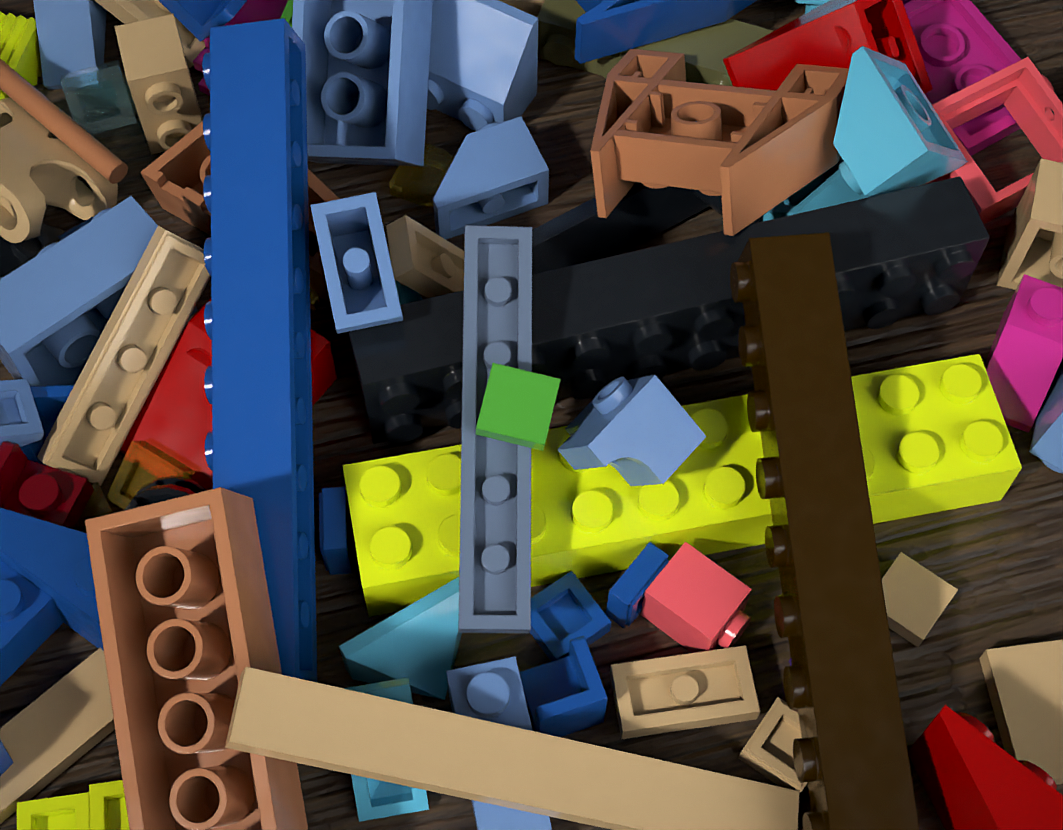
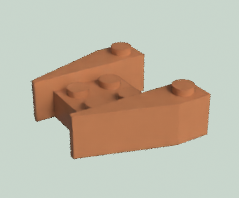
M630 49L607 74L590 150L598 217L607 218L636 182L655 189L669 186L694 189L708 196H722L724 235L734 236L839 162L841 156L835 148L833 141L849 68L796 64L777 91L686 82L684 53Z

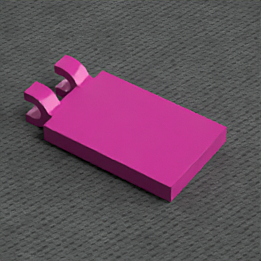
M902 0L933 90L925 94L931 105L1021 60L971 0ZM1004 104L952 130L972 156L1021 128Z

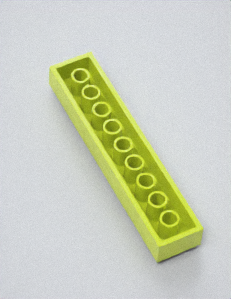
M980 354L851 376L873 524L1002 500L1021 471L1022 466ZM748 394L682 406L707 437L664 484L630 486L620 473L609 464L606 467L574 470L557 450L571 436L565 429L567 426L549 429L544 450L531 448V587L554 583L570 571H573L577 578L626 570L649 542L668 554V561L671 560L685 542L703 555L765 544L766 527L773 526L770 500L761 499L757 488L756 462L758 458H764L761 433L752 432L749 426L747 414ZM461 444L342 465L361 584L369 617L399 612L459 577Z

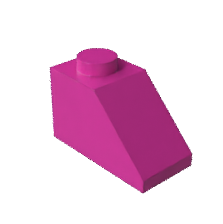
M1024 274L1004 311L985 363V369L1005 423L1029 432L1063 359V288Z

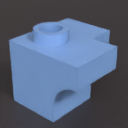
M656 375L631 380L619 377L605 386L565 428L571 436L557 450L574 470L606 467L609 464L620 473L630 486L664 484L707 436Z

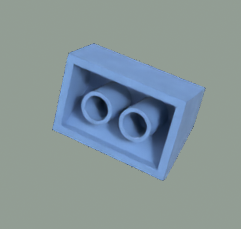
M433 0L427 109H436L458 119L473 131H478L490 123H502L522 116L537 94L538 17L499 0Z

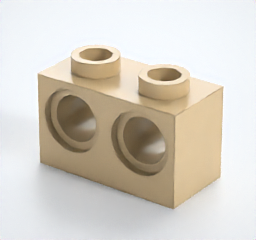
M174 14L114 26L126 80L151 155L167 151L203 121Z

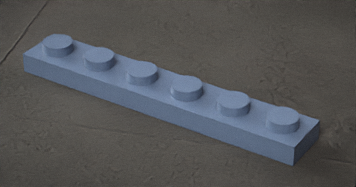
M465 225L458 633H529L531 630V448L475 435L492 363L532 372V227Z

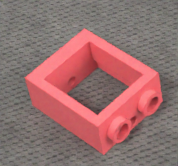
M1029 57L932 104L968 162L959 169L925 184L961 176L983 224L1018 206L1033 173L996 192L952 129L1004 104L1043 159L1063 162V103L1055 94L1051 82L1038 71Z

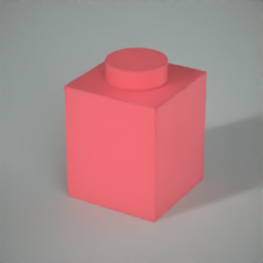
M685 542L645 590L640 615L691 653L715 650L718 645L723 648H731L751 620V617L745 614L744 610L752 589Z

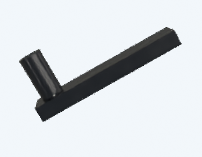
M636 182L607 218L598 217L595 197L532 230V274L619 255L708 207H711L723 216L722 196H708L699 190L670 186L655 189ZM761 217L752 222L751 224L758 223Z

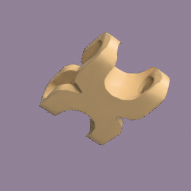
M8 97L0 99V236L11 243H19L40 236L46 204L63 208L82 220H88L102 210L116 206L118 183H110L60 139L53 138V133ZM80 176L84 178L91 187L92 191L77 177Z

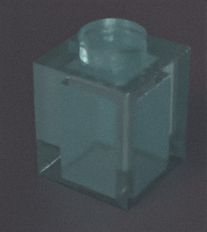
M119 60L61 76V86L72 119L91 135L137 123L135 110Z

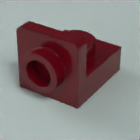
M3 441L0 445V508L74 529L94 491L88 479L28 460L18 444Z

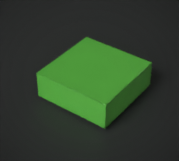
M492 363L475 435L543 451L561 379Z

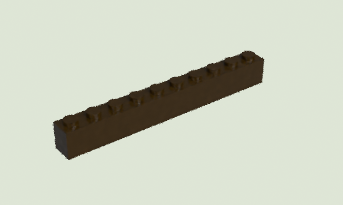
M830 233L749 238L738 261L731 264L730 287L734 302H743L746 326H741L739 329V354L744 367L752 366L755 391L748 393L747 414L751 431L761 433L764 458H758L756 462V482L760 498L770 500L773 526H767L765 530V549L769 566L771 568L779 567L782 595L775 596L774 617L779 637H788L792 666H785L784 692L788 707L791 710L798 709L802 737L794 739L793 760L799 782H808L812 811L806 812L803 815V830H919Z

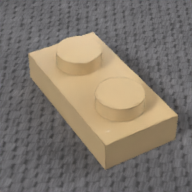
M406 215L386 225L389 255L396 281L427 298L464 290V251Z
M746 645L613 664L610 667L609 674L621 739L756 720L760 713Z

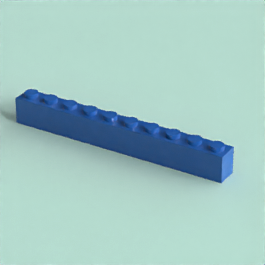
M285 18L210 27V52L205 53L203 56V75L205 83L210 90V113L205 114L203 119V135L207 148L210 151L211 175H207L203 183L205 204L211 213V237L207 238L204 243V262L211 276V301H208L205 305L204 324L207 335L212 340V365L207 367L204 376L206 396L212 405V431L207 433L205 439V457L208 467L213 471V489L222 487L253 498L282 675L317 682L305 43Z

